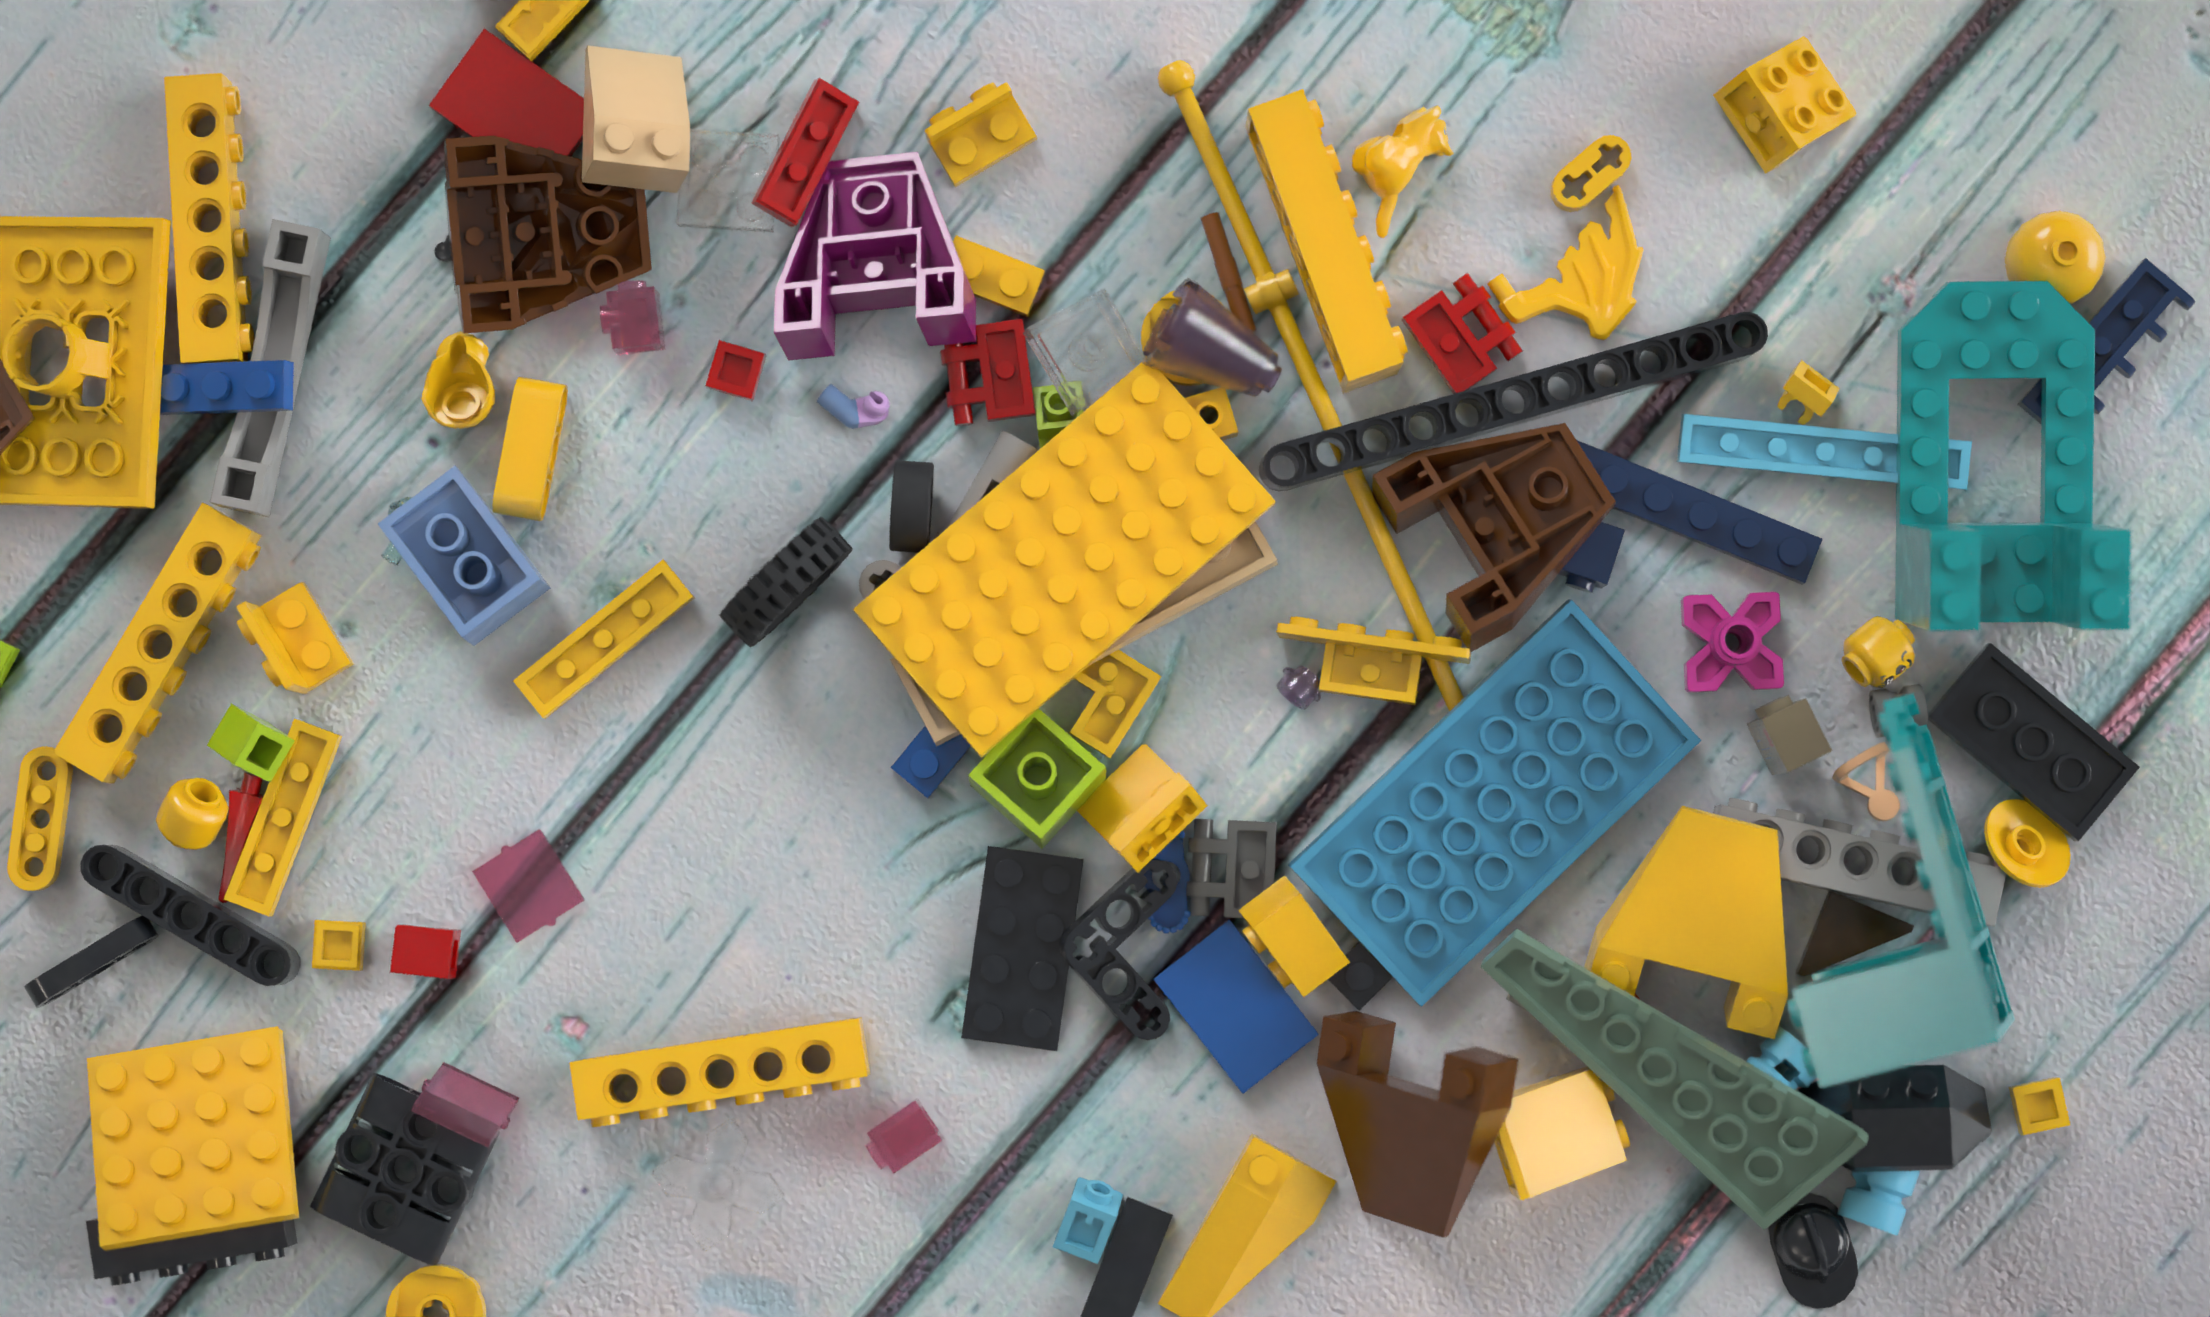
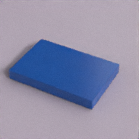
M1230 919L1153 978L1242 1094L1319 1035Z

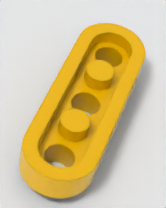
M42 746L32 749L24 756L20 765L7 872L13 884L27 891H40L50 887L60 873L73 766L53 754L54 747ZM48 762H52L56 767V774L50 780H46L42 775V768ZM41 810L47 811L50 817L48 825L44 828H40L36 823V815ZM34 858H39L43 863V870L38 876H34L29 870V864Z

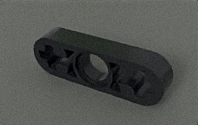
M144 916L137 917L26 984L24 988L35 1007L40 1008L143 948L159 935L149 919Z

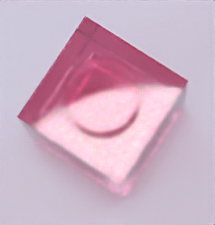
M916 1098L870 1129L867 1135L871 1142L865 1146L880 1169L888 1165L894 1174L943 1141L944 1137L919 1099Z

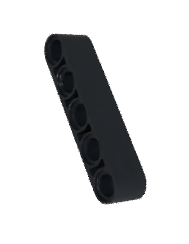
M96 845L88 849L83 855L80 863L81 874L84 880L91 886L256 983L264 986L284 985L297 976L300 969V957L290 944L126 848L118 845ZM107 853L113 855L117 861L116 874L109 880L104 879L98 869L100 859ZM149 877L153 878L159 886L158 898L151 904L145 903L140 896V886ZM189 902H194L201 911L200 921L192 929L185 926L181 919L182 909ZM231 926L240 930L243 938L241 947L235 953L226 950L222 942L224 932ZM273 950L279 952L284 959L283 972L277 977L270 976L264 968L265 956Z

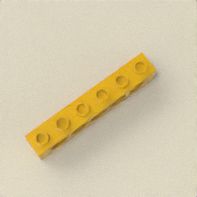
M222 73L164 77L180 363L248 361V352H252L255 338L252 324L246 323L245 305H249L252 302V288L249 276H243L242 257H248L249 239L246 229L240 228L239 210L246 209V190L243 181H238L237 163L243 162L244 157L242 138L239 133L235 134L234 115H240L241 112L239 90L237 86H232V82ZM206 116H214L216 126L213 132L205 137H197V123ZM216 163L219 169L217 178L210 184H200L198 175L201 168L206 164ZM219 210L221 213V223L218 228L212 232H203L201 221L204 215L210 211ZM213 258H222L224 261L222 274L216 279L206 280L204 276L206 263ZM216 305H225L227 317L224 323L218 327L209 328L207 324L209 310Z
M201 503L54 749L53 754L104 783L114 784L117 778L124 779L128 775L137 759V754L133 753L142 736L149 737L159 724L162 713L158 709L167 694L173 696L181 687L187 674L183 667L192 652L198 654L206 645L211 635V629L208 628V625L217 611L222 613L231 603L236 593V588L232 585L241 570L248 571L256 561L261 550L257 543L262 535L206 503ZM217 550L222 558L221 567L215 574L207 576L202 570V559L208 552ZM192 591L197 599L196 609L191 615L182 617L177 610L178 599L182 594ZM167 633L172 640V649L166 657L158 659L152 650L153 641L158 635ZM141 674L146 679L147 691L141 699L134 701L128 694V683L134 676ZM116 716L121 721L122 733L114 742H108L103 735V726L107 719Z
M862 1017L569 1062L577 1120L590 1119L591 1127L621 1123L619 1114L636 1111L639 1112L640 1120L669 1116V1106L687 1104L688 1113L716 1109L715 1099L735 1097L736 1106L765 1101L763 1092L783 1089L784 1098L813 1094L812 1085L831 1082L832 1091L861 1087L860 1077L870 1075ZM811 1045H821L830 1054V1065L823 1072H814L805 1064V1052ZM764 1052H772L781 1059L782 1071L776 1079H765L757 1070V1060ZM717 1059L729 1062L734 1070L733 1081L726 1087L715 1085L709 1077L710 1065ZM667 1067L679 1068L685 1075L686 1084L683 1091L679 1094L667 1092L661 1084L662 1073ZM620 1074L630 1075L637 1083V1094L631 1101L620 1100L614 1093L613 1084Z

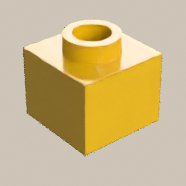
M1225 386L1185 398L1198 414L1207 407L1213 408L1217 412L1218 419L1216 422L1208 425L1222 441L1238 436V428Z

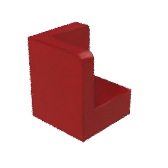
M397 925L394 933L390 973L445 979L456 978L461 930Z

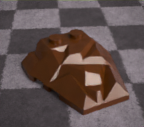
M498 136L444 139L445 198L452 272L463 334L513 330L527 324L531 320L552 311L560 310L573 302L602 292L652 270L645 189L582 182L581 159L554 153L553 150L541 147L534 148L511 142L509 139Z

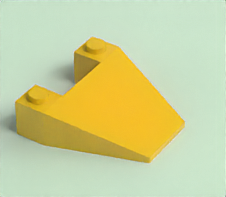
M1681 806L1596 926L1584 968L1632 996L1635 995L1645 959L1730 980V987L1724 1003L1727 1028L1775 1040L1788 997L1777 829Z

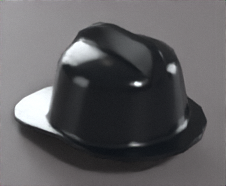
M1808 1193L1768 1227L1777 1266L1789 1294L1802 1305L1819 1309L1833 1307L1847 1298L1855 1287L1858 1266L1845 1220L1841 1215L1837 1214V1206L1827 1198L1813 1193Z

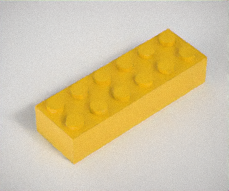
M1301 89L1248 108L1245 128L1342 393L1344 394L1397 375L1403 364L1404 354L1408 353L1400 327L1395 326L1391 328L1389 324L1387 309L1391 308V303L1382 280L1374 282L1371 275V263L1374 262V256L1368 239L1365 235L1357 237L1353 226L1355 225L1354 218L1358 217L1351 193L1349 190L1341 192L1339 188L1337 173L1341 172V167L1332 144L1324 147L1322 142L1321 128L1324 127V121L1320 108L1315 99L1307 101L1304 90Z

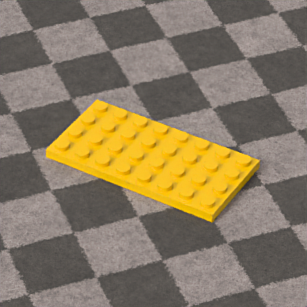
M1147 357L853 608V610L982 758L1271 509L1276 501Z

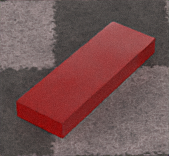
M815 79L751 204L791 228L797 226L859 101L823 79Z

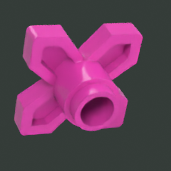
M1749 593L1732 616L1712 594L1687 595L1681 599L1682 626L1706 643L1703 648L1684 663V681L1687 692L1717 691L1732 669L1740 675L1752 690L1779 689L1784 686L1783 659L1762 644V637L1781 621L1779 593ZM1726 634H1733L1737 637L1739 646L1735 652L1730 651L1726 646Z

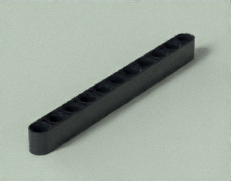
M1740 312L1283 442L1271 447L1261 459L1259 476L1263 484L1269 489L1278 492L1288 491L1400 459L1417 451L1442 447L1743 361L1760 351L1766 344L1768 329L1764 320L1757 314ZM1734 325H1740L1749 330L1752 338L1749 348L1740 347L1733 341L1731 332ZM1688 338L1698 339L1704 344L1706 348L1704 361L1694 360L1688 355L1686 351ZM1643 351L1653 352L1659 357L1661 368L1658 374L1647 373L1642 368L1640 356ZM1597 364L1608 365L1614 371L1615 383L1613 387L1601 386L1596 381L1594 369ZM1551 377H1559L1567 382L1570 388L1567 400H1558L1551 396L1548 391V382ZM1513 390L1522 396L1524 408L1521 413L1514 414L1504 408L1502 404L1504 391ZM1467 403L1476 408L1479 418L1476 426L1467 427L1458 421L1455 412L1458 404ZM1421 416L1430 421L1433 429L1430 439L1420 440L1412 435L1409 428L1412 417ZM1375 429L1384 434L1387 441L1384 452L1373 453L1365 447L1363 443L1365 431ZM1329 442L1337 446L1341 453L1340 463L1336 466L1322 464L1316 452L1319 444ZM1283 455L1292 460L1295 467L1294 476L1286 480L1274 476L1270 469V462L1273 457Z

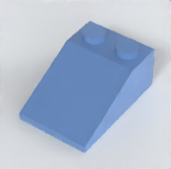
M457 466L452 467L378 523L379 527L460 636L473 646L551 588Z

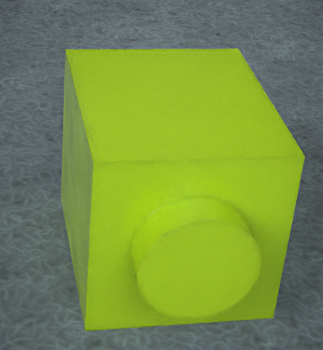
M231 703L207 746L235 766L271 782L295 740L269 722Z

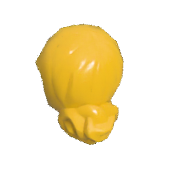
M461 331L447 336L440 343L436 359L432 361L427 372L421 400L429 416L444 427L454 429L475 427L488 417L495 403L494 385L485 368L489 357L488 348L482 339L477 338L473 334H463Z

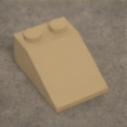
M587 45L585 49L582 182L677 193L689 172L690 121L682 57Z

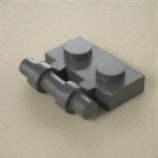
M1194 819L1193 838L1188 839V852L1193 853L1192 879L1186 883V896H1191L1190 915L1209 916L1210 897L1224 898L1223 917L1243 918L1238 910L1274 884L1277 822L1228 820L1227 839H1213L1214 820ZM1212 854H1226L1225 883L1211 882Z

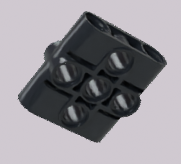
M373 1073L346 1131L341 1134L336 1142L335 1154L310 1207L316 1212L414 1259L436 1266L465 1206L473 1197L475 1184L500 1131L398 1081L378 1073ZM422 1111L429 1112L437 1121L436 1133L431 1138L421 1136L415 1128L416 1117ZM360 1119H363V1120H365V1121H367V1122H369V1123H371V1124H373V1125H375V1126H377V1127H380V1128H382V1129H384V1130H386V1131H388V1132H390V1133H392V1134H394V1135H391V1134H389V1133H387V1132H385V1131H382V1130H380V1129H378V1128H376V1127H373V1126H371V1125H369V1124H366V1123H364V1122H361ZM357 1135L365 1136L372 1144L371 1156L365 1162L357 1160L351 1153V1142ZM399 1156L409 1157L416 1165V1174L411 1182H404L395 1174L394 1165ZM438 1156H441V1157H443V1158H445V1159H447V1160H449V1161H451V1162H454V1163H456V1164H458V1165H460V1166H462V1167H465V1168H467V1169H470V1170H472L473 1172L470 1173V1172L464 1170L463 1168H461V1167H459V1166H456V1165H454V1164H452V1163H450V1162H448V1161H446V1160H444V1159H442V1158H440V1157H438ZM338 1165L344 1167L345 1169H347V1170H349V1171H351V1172H348V1171H346V1170H344V1169L338 1168ZM442 1177H451L459 1184L460 1195L456 1202H446L438 1194V1184ZM379 1200L387 1201L394 1208L395 1218L390 1226L380 1225L374 1218V1205ZM435 1212L441 1213V1214L446 1215V1216L451 1217V1218H450V1220H449V1219H447L446 1217H444V1216H442V1215H440V1214H437V1213H435Z

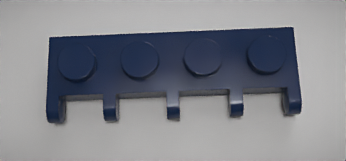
M2147 258L2143 259L2088 322L2095 329L2094 391L2113 369H2116L2124 377L2131 378L2136 372V368L2124 356L2144 333L2157 342L2161 343L2167 336V332L2155 320L2172 301H2175L2185 310H2189L2195 304L2192 296ZM2039 378L2018 402V405L2040 424L2042 419V378ZM2094 395V413L2099 414L2105 408V405Z

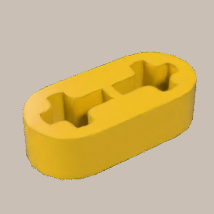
M1605 135L1589 145L1562 168L1553 179L1550 194L1554 204L1567 212H1576L1589 205L1616 182L1630 166L1632 155L1627 142L1615 135ZM1603 148L1609 152L1615 148L1620 153L1616 160L1619 168L1615 169L1609 164L1596 173L1592 167L1602 156L1598 149ZM1585 174L1590 180L1580 190L1583 198L1579 200L1573 195L1566 199L1562 195V191L1565 188L1562 180L1567 178L1568 181L1575 182Z

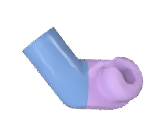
M832 384L817 399L819 405L851 429L878 425L888 416L890 406L888 397L882 392L872 391L869 396L849 399Z

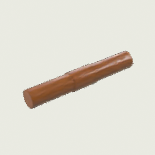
M1219 212L1203 216L1200 219L1212 252L1222 289L1225 292L1236 324L1238 336L1253 333L1257 329Z

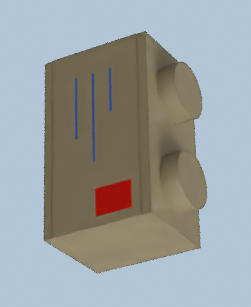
M1789 695L1775 699L1755 709L1758 719L1747 723L1748 729L1772 776L1789 773L1832 751L1806 698L1792 702Z

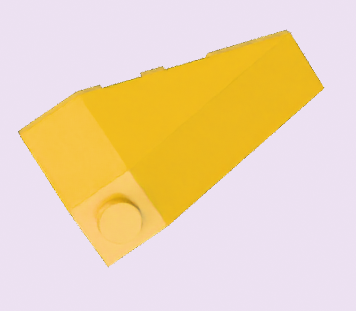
M1252 1133L1160 1297L1158 1304L1180 1317H1212L1314 1223L1337 1181Z

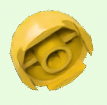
M2053 211L2038 214L2019 227L2008 242L2004 261L2009 281H2048L2071 305L2092 291L2102 276L2106 256L2103 240L2090 222L2078 214Z

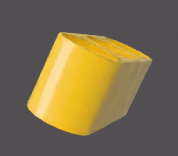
M520 376L517 378L494 489L493 513L536 521L543 520L548 504L566 410L567 385Z

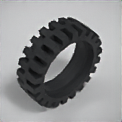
M823 517L816 519L804 528L799 535L797 534L790 540L785 547L779 550L735 594V597L727 603L719 616L750 648L753 647L811 596L849 556L853 548Z

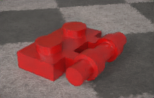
M1466 273L1453 283L1463 298L1459 302L1452 305L1441 290L1401 319L1453 394L1470 389L1496 371L1497 367L1487 354L1492 349L1498 347L1507 362L1523 352L1513 337L1516 332L1508 321L1503 323L1488 302L1491 298L1484 286L1478 287L1469 273ZM1471 312L1474 313L1488 333L1480 340L1476 339L1462 319Z
M1023 319L976 325L977 344L963 346V343L944 345V349L940 350L941 363L943 366H947L950 392L946 393L947 408L953 409L955 426L974 424L972 406L983 403L986 404L988 422L1036 416ZM980 361L983 387L969 388L966 363Z

